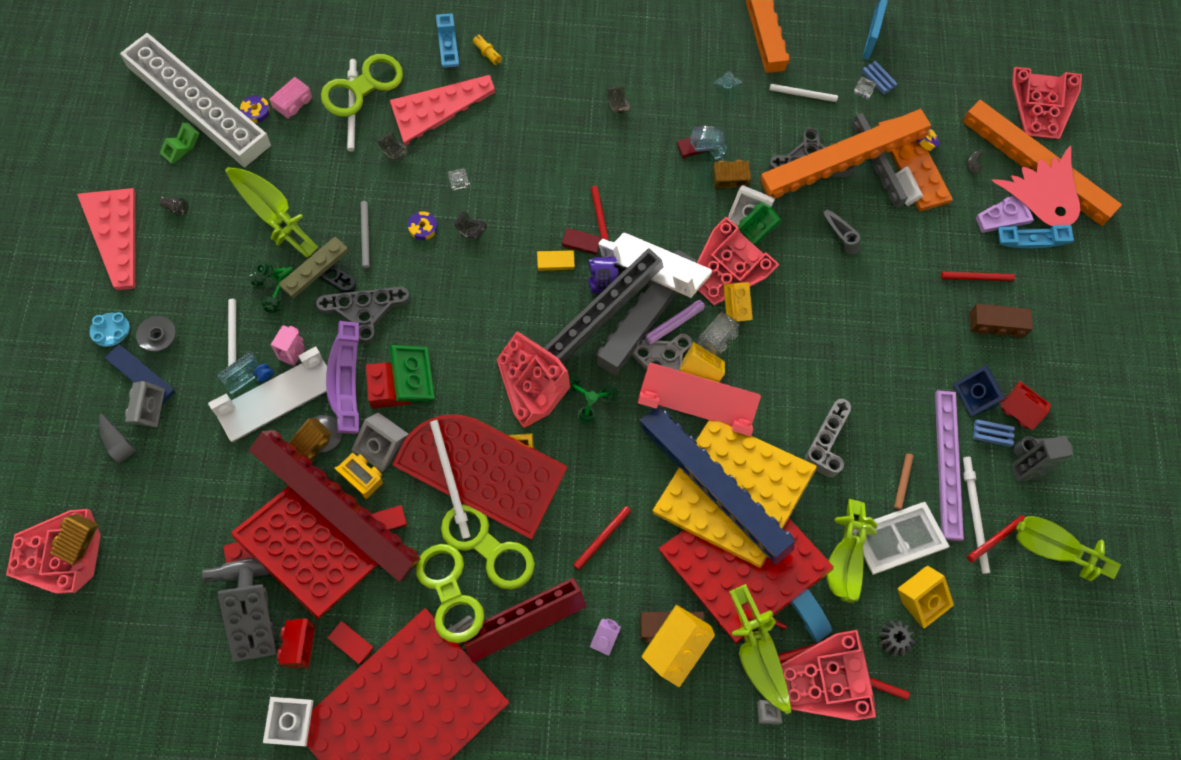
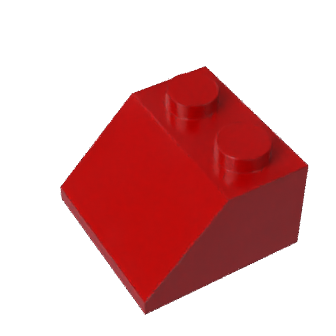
M385 362L366 365L368 400L372 409L411 405L410 401H396L392 364Z
M1021 381L1016 384L1001 404L1004 413L1008 416L1013 415L1019 420L1018 422L1026 429L1029 427L1031 430L1043 420L1051 406L1049 402Z
M308 619L288 620L285 626L282 627V648H279L277 652L279 665L290 668L309 669L316 626Z

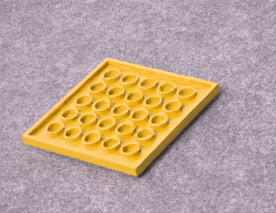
M709 420L696 440L697 445L701 449L704 448L714 462H719L727 475H732L737 481V485L741 489H746L750 493L751 499L755 503L759 502L764 507L765 513L770 517L776 518L783 529L814 475L817 466L753 436L734 432L731 426L720 421ZM679 468L654 507L653 514L761 568L767 556Z

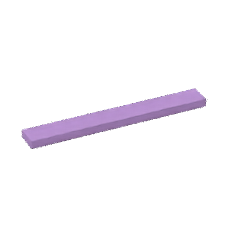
M937 390L935 392L941 532L946 540L963 541L956 392Z

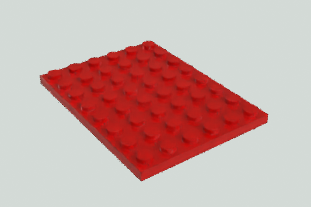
M425 608L312 710L307 746L318 760H451L509 704V701L478 666L472 663L470 657L457 643L448 642L440 637L435 628V618Z

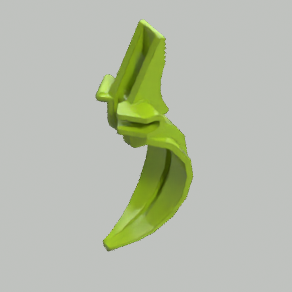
M227 167L225 171L243 199L264 222L275 229L272 232L271 239L276 242V245L279 246L286 239L306 258H309L318 249V246L296 224L303 215L299 214L291 219L286 212L289 208L287 199L275 186L262 177L243 169ZM283 222L287 224L284 228L281 226ZM292 230L305 240L301 245L289 234Z
M848 499L847 516L835 518L836 523L845 525L844 537L835 547L829 558V562L834 566V570L827 574V581L831 591L839 596L842 601L854 603L859 601L862 589L864 569L863 545L866 541V534L875 536L877 534L875 529L878 524L873 518L866 517L864 502ZM854 515L859 516V522L854 521ZM853 529H857L856 536L852 535Z
M1028 516L1017 525V540L1023 547L1036 555L1056 561L1080 564L1083 568L1079 576L1089 581L1097 578L1100 573L1115 579L1121 564L1104 556L1105 545L1103 540L1097 542L1094 550L1081 545L1073 535L1061 526L1036 516ZM1084 552L1090 554L1087 562L1081 560ZM1098 559L1105 561L1102 569L1095 566Z
M745 584L729 591L742 627L733 631L732 635L744 636L745 643L741 645L739 651L741 663L747 676L763 697L779 710L789 714L791 713V705L784 673L776 647L768 633L776 621L772 617L773 613L770 610L760 615ZM746 602H748L753 616V620L748 622L741 607Z

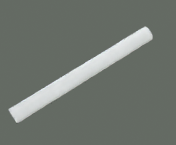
M770 84L769 91L837 102L838 95Z
M235 299L228 300L229 371H236Z

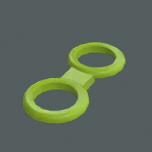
M386 54L369 56L364 61L362 75L352 81L334 79L324 85L321 92V101L324 107L334 115L351 116L356 114L362 107L365 95L374 89L390 91L402 82V67L397 60ZM376 62H385L394 68L396 77L391 82L381 83L372 78L369 68ZM336 87L348 88L354 93L356 102L352 107L338 108L330 102L329 92Z
M462 504L463 512L477 516L480 520L481 528L477 537L467 542L458 541L452 537L449 530L450 523L456 515L454 507L446 513L441 525L443 539L448 545L458 550L467 551L474 549L487 560V575L494 585L502 589L513 590L522 587L530 580L534 573L535 563L533 555L527 547L517 542L499 543L488 533L489 522L487 516L466 504ZM516 551L525 558L526 570L518 579L512 581L503 580L495 573V561L503 552Z
M447 544L431 546L420 555L421 560L415 568L416 576L420 583L429 589H437L442 604L436 612L434 619L435 628L440 637L448 642L461 643L468 641L476 636L483 626L485 618L483 607L473 597L461 594L457 580L462 574L464 563L463 556L458 549ZM440 553L452 556L455 560V566L449 576L440 580H432L425 575V565L432 556ZM460 604L472 607L475 611V620L468 630L461 633H451L446 630L444 618L449 609Z

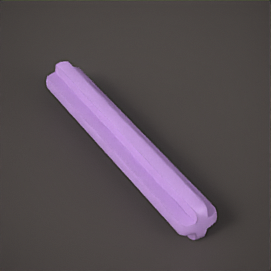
M697 300L647 333L645 340L649 344H653L704 310V303L701 300Z

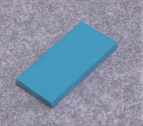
M879 0L877 3L863 59L869 60L876 44L888 0Z

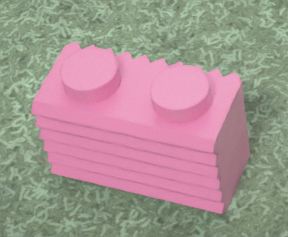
M294 77L270 98V102L275 110L289 119L290 116L295 115L302 108V105L310 102L312 94L306 84Z
M283 325L271 343V347L279 360L296 366L300 359L299 355L304 353L303 350H306L303 344L304 339L299 336L300 331L292 326L288 328Z

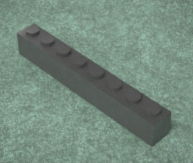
M650 248L644 251L544 349L556 356L564 364L664 268L662 259Z
M679 250L675 253L696 263L697 261ZM651 280L645 294L641 293L638 297L636 306H631L626 319H622L619 322L617 331L609 335L605 347L601 346L596 354L598 357L597 365L617 376L678 292Z

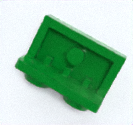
M760 203L752 209L748 216L740 220V224L737 227L756 246L782 220L770 205Z

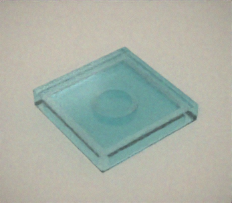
M248 352L218 373L217 376L230 394H232L255 378L253 372L260 365L254 355Z

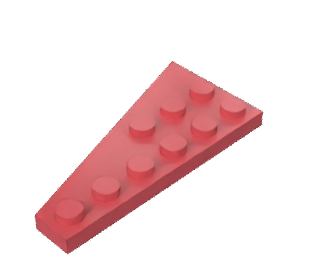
M490 75L390 100L404 146L408 145L412 139L423 136V133L427 130L435 129L455 117V114L461 110H467L471 104L480 102L494 94L495 88Z
M131 188L77 194L113 287L116 291L135 289V190Z

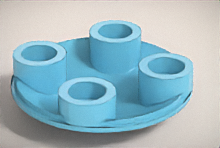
M120 312L96 315L92 319L90 337L100 346L109 347L117 345L128 335L129 322Z

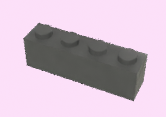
M1067 436L1042 440L1011 464L1017 483L1039 479L1074 455L1072 445L1068 441Z

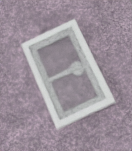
M926 502L874 519L878 524L875 529L877 534L875 536L866 534V541L863 545L864 559L872 575L949 548ZM853 529L852 535L856 536L857 529Z

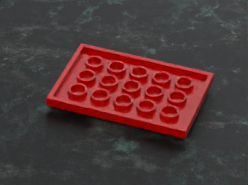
M290 486L231 532V536L317 619H320L379 565Z

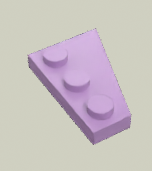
M1014 195L986 209L976 217L982 233L998 230V227L1030 224L1034 220L1029 208Z

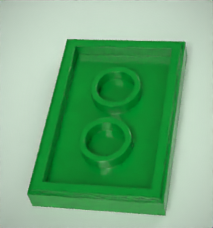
M391 345L389 349L396 401L433 402L435 395L428 347Z

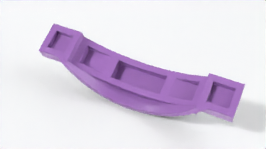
M339 321L338 335L328 359L326 391L329 404L337 417V433L358 434L359 413H357L356 357L359 341V323Z

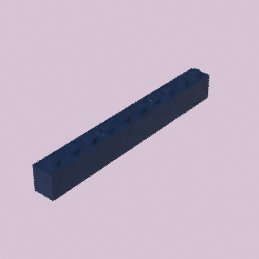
M657 406V409L654 408L640 419L641 429L775 565L794 550L795 539L792 534L787 530L784 531L776 518L767 515L764 507L759 502L755 503L751 499L750 493L744 488L741 489L737 485L735 478L732 475H727L721 464L717 461L714 462L710 458L709 453L704 448L701 449L691 435L687 436L679 423L675 424L671 420V416L667 411H662Z

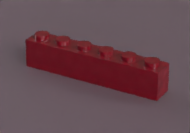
M571 578L484 620L478 634L470 640L463 642L472 663L586 608L581 589L574 578Z

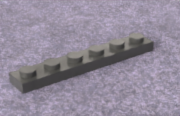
M856 114L852 123L853 131L858 135L870 130L871 128L864 114ZM882 153L874 159L870 158L869 160H871L874 166L875 173L879 175L883 188L889 194L891 203L894 204L896 209L903 207L908 197L885 154Z

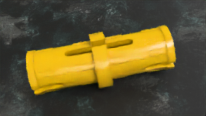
M481 35L474 37L472 42L480 49L481 54L484 57L486 56L494 65L499 64L502 57L493 49V46L487 43Z

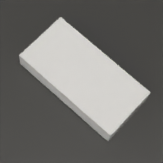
M906 166L895 174L908 197L905 202L907 206L924 197L909 167Z

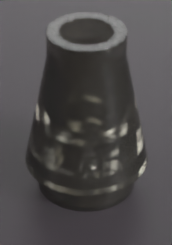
M162 196L159 200L160 206L176 216L185 215L188 211V203L183 198Z

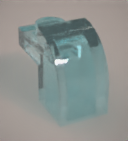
M713 126L693 127L690 142L697 152L710 150L714 158L720 161L723 160L724 154L727 151V146L724 142L726 134L722 130Z

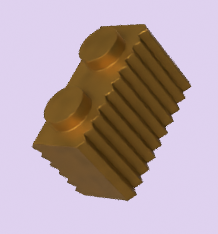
M749 161L715 162L712 168L714 189L740 188L742 185L749 187L752 180Z
M308 418L289 443L296 447V451L299 454L309 458L312 463L317 458L318 451L329 444L332 434L317 418Z
M77 513L64 518L60 524L61 532L51 543L53 548L50 554L72 566L82 562L99 525Z

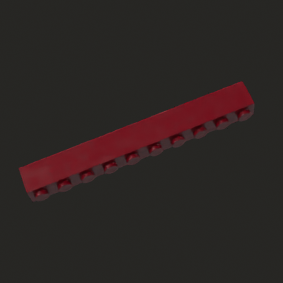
M274 430L261 432L249 449L256 458L398 582L410 575L421 560L414 549L407 547L402 543L399 536L388 531L384 523L373 518L369 510L358 505L354 497L343 492L340 485L328 479L324 471L313 466L309 458L299 454L295 446L282 439L280 433Z

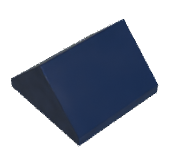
M987 365L953 383L971 417L996 408L1006 399Z

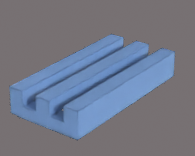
M876 61L872 65L869 64L867 68L864 67L862 69V73L883 95L897 86L894 79Z
M976 420L974 422L973 439L1011 447L1014 445L1012 439L1014 438L1013 431L1015 427ZM978 432L986 433L993 436L1006 437L1007 440L978 434Z

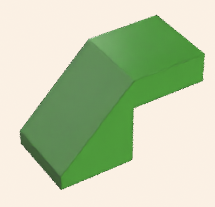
M182 123L177 138H165L160 154L171 164L175 163L194 148L200 133L189 123Z

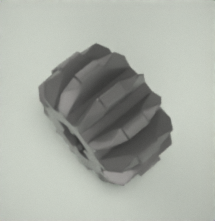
M890 621L888 626L884 625L881 627L883 632H880L878 636L883 640L879 642V645L885 644L884 652L887 653L891 650L893 657L897 656V654L902 657L906 652L912 651L910 645L915 644L916 641L910 638L914 635V632L907 631L909 625L902 627V621H897L896 624ZM894 635L898 636L899 642H896L897 639H894Z

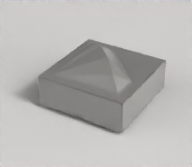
M759 700L757 702L759 723H782L781 710L773 706L768 700Z

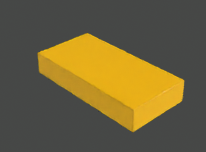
M574 251L537 252L538 271L574 270Z

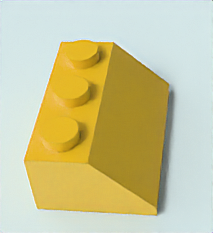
M676 605L642 654V658L661 677L680 687L715 634L711 625Z

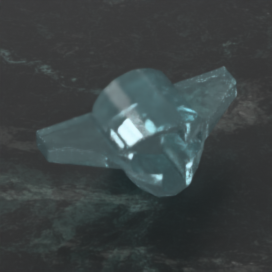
M728 71L723 77L716 80L714 85L732 88L734 85H742V81L734 77L732 72Z

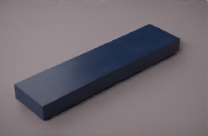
M120 344L105 357L108 362L133 383L144 381L164 388L162 405L175 393L173 388Z

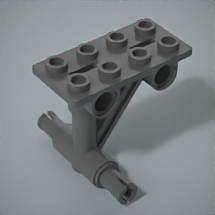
M244 558L241 561L224 563L222 567L202 570L204 582L220 579L226 582L238 580L237 588L218 591L222 617L234 662L276 654L275 630L268 612L267 590L262 584L253 586L254 577L266 576L270 573L256 559Z

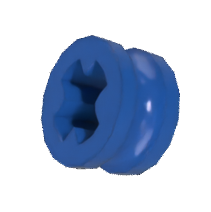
M262 364L254 370L253 375L262 383L270 379L274 372L272 369H269L268 364Z

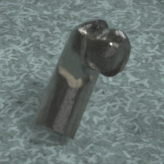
M974 150L966 160L969 172L974 174L981 170V166H978L980 163L976 162L981 156V152L978 150Z

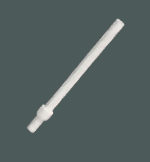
M355 59L350 60L347 74L349 81L358 77V72L356 71L357 61ZM349 90L348 108L352 107L356 102V97L351 90ZM355 114L348 116V151H354Z
M438 420L430 422L454 506L456 524H459L462 538L470 537L466 522L468 518L466 512H463Z
M964 457V481L967 482L977 547H980L985 543L975 485V480H977L976 473L973 471L971 457ZM986 552L979 557L982 574L990 573Z

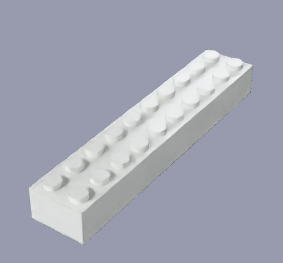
M148 33L120 53L126 66L244 168L271 146L267 133Z

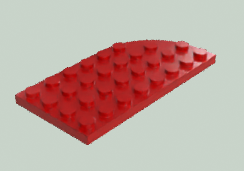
M450 414L429 419L416 427L407 436L393 462V466L450 496L430 425L431 421L438 420L460 501L530 539L534 538L568 466L501 431L465 415Z

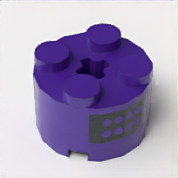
M594 257L589 259L588 265L592 277H589L591 293L601 294L618 277V268H614V263H617L616 257Z

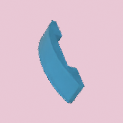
M453 13L436 15L442 68L459 66Z
M1053 225L1051 229L1017 230V226L998 227L999 242L1007 247L1047 248L1069 244L1074 241L1071 225Z
M809 590L791 602L806 624L804 627L815 643H818L832 632L827 617Z

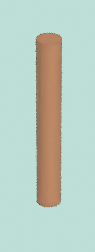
M906 454L894 505V508L897 510H902L914 457L912 454Z

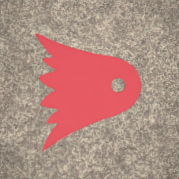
M1071 146L1065 151L1060 163L1056 157L1053 158L1051 168L1040 159L1037 173L1029 168L1022 167L1024 179L1012 175L1011 177L1014 182L991 180L1017 197L1048 225H1071L1080 214V203L1072 173ZM1063 207L1066 210V214L1058 216L1055 213V209Z

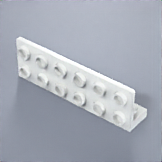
M623 233L615 242L602 239L598 243L602 257H616L617 263L614 264L625 269L644 251L650 248L662 259L664 266L651 280L690 298L712 274V270L627 233Z
M317 347L299 355L302 364L233 400L227 394H224L208 403L231 442H235L327 392V366Z

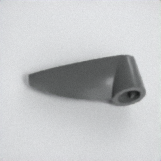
M828 209L825 210L823 213L832 229L844 242L846 253L851 255L858 253L861 249L859 233L842 218Z
M101 413L99 415V431L102 441L108 450V454L117 463L121 464L136 449Z

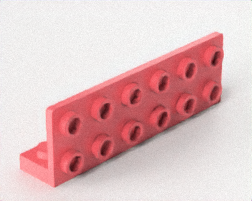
M650 362L639 394L638 403L656 409L660 405L711 421H720L731 426L734 432L751 436L753 432L752 423L761 395Z

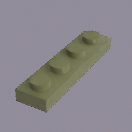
M336 237L332 238L279 283L280 288L294 299L349 252L348 248Z

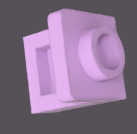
M602 619L590 647L609 656L621 627L611 619Z

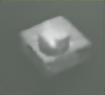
M861 76L853 93L869 99L877 83Z
M465 168L447 172L452 190L469 187Z

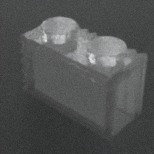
M721 312L701 334L697 344L715 356L718 353L722 354L728 346L727 342L729 340L733 341L739 334L737 331L739 323L724 312Z

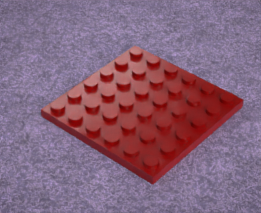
M790 519L786 522L783 530L789 531L794 537V550L777 565L767 557L762 567L759 568L686 530H683L659 548V552L735 644L743 640L744 636L732 635L733 631L742 627L729 591L746 584L760 615L770 610L774 616L834 570V566ZM746 602L741 607L748 622L753 620V616L748 602Z

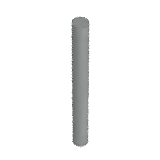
M362 201V268L365 269L370 267L368 202Z

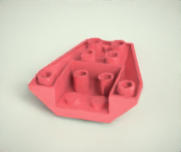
M1013 68L1012 87L1023 131L1030 137L1060 139L1081 91L1082 74L1065 72L1060 77L1031 74L1030 68Z
M725 217L713 229L697 261V264L712 270V274L698 291L715 306L725 301L723 284L749 282L751 287L766 279L779 264L766 252L763 254L740 233L739 228L732 221Z
M520 332L514 334L497 358L513 413L522 427H527L548 416L570 388L568 371L561 361Z
M70 510L14 534L6 575L56 594L76 593L94 576L101 536L97 528L82 562L73 566L50 554L53 548L51 543L61 532V522L68 516L77 513L95 522L91 510Z
M858 630L834 634L781 664L792 710L854 721L876 717L873 690ZM833 665L837 666L835 672L831 671V666ZM841 669H845L847 675L841 674Z

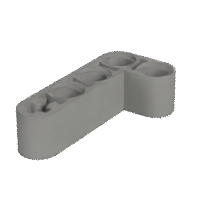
M838 399L833 404L804 458L805 461L817 466V472L828 478L836 477L844 467L843 460L831 453L830 449L851 411V405L845 399ZM841 409V414L839 416L836 415L838 410ZM828 423L834 424L836 428H831ZM820 438L825 439L827 444H823ZM811 454L817 455L819 460H814ZM829 464L835 465L837 470L831 469Z

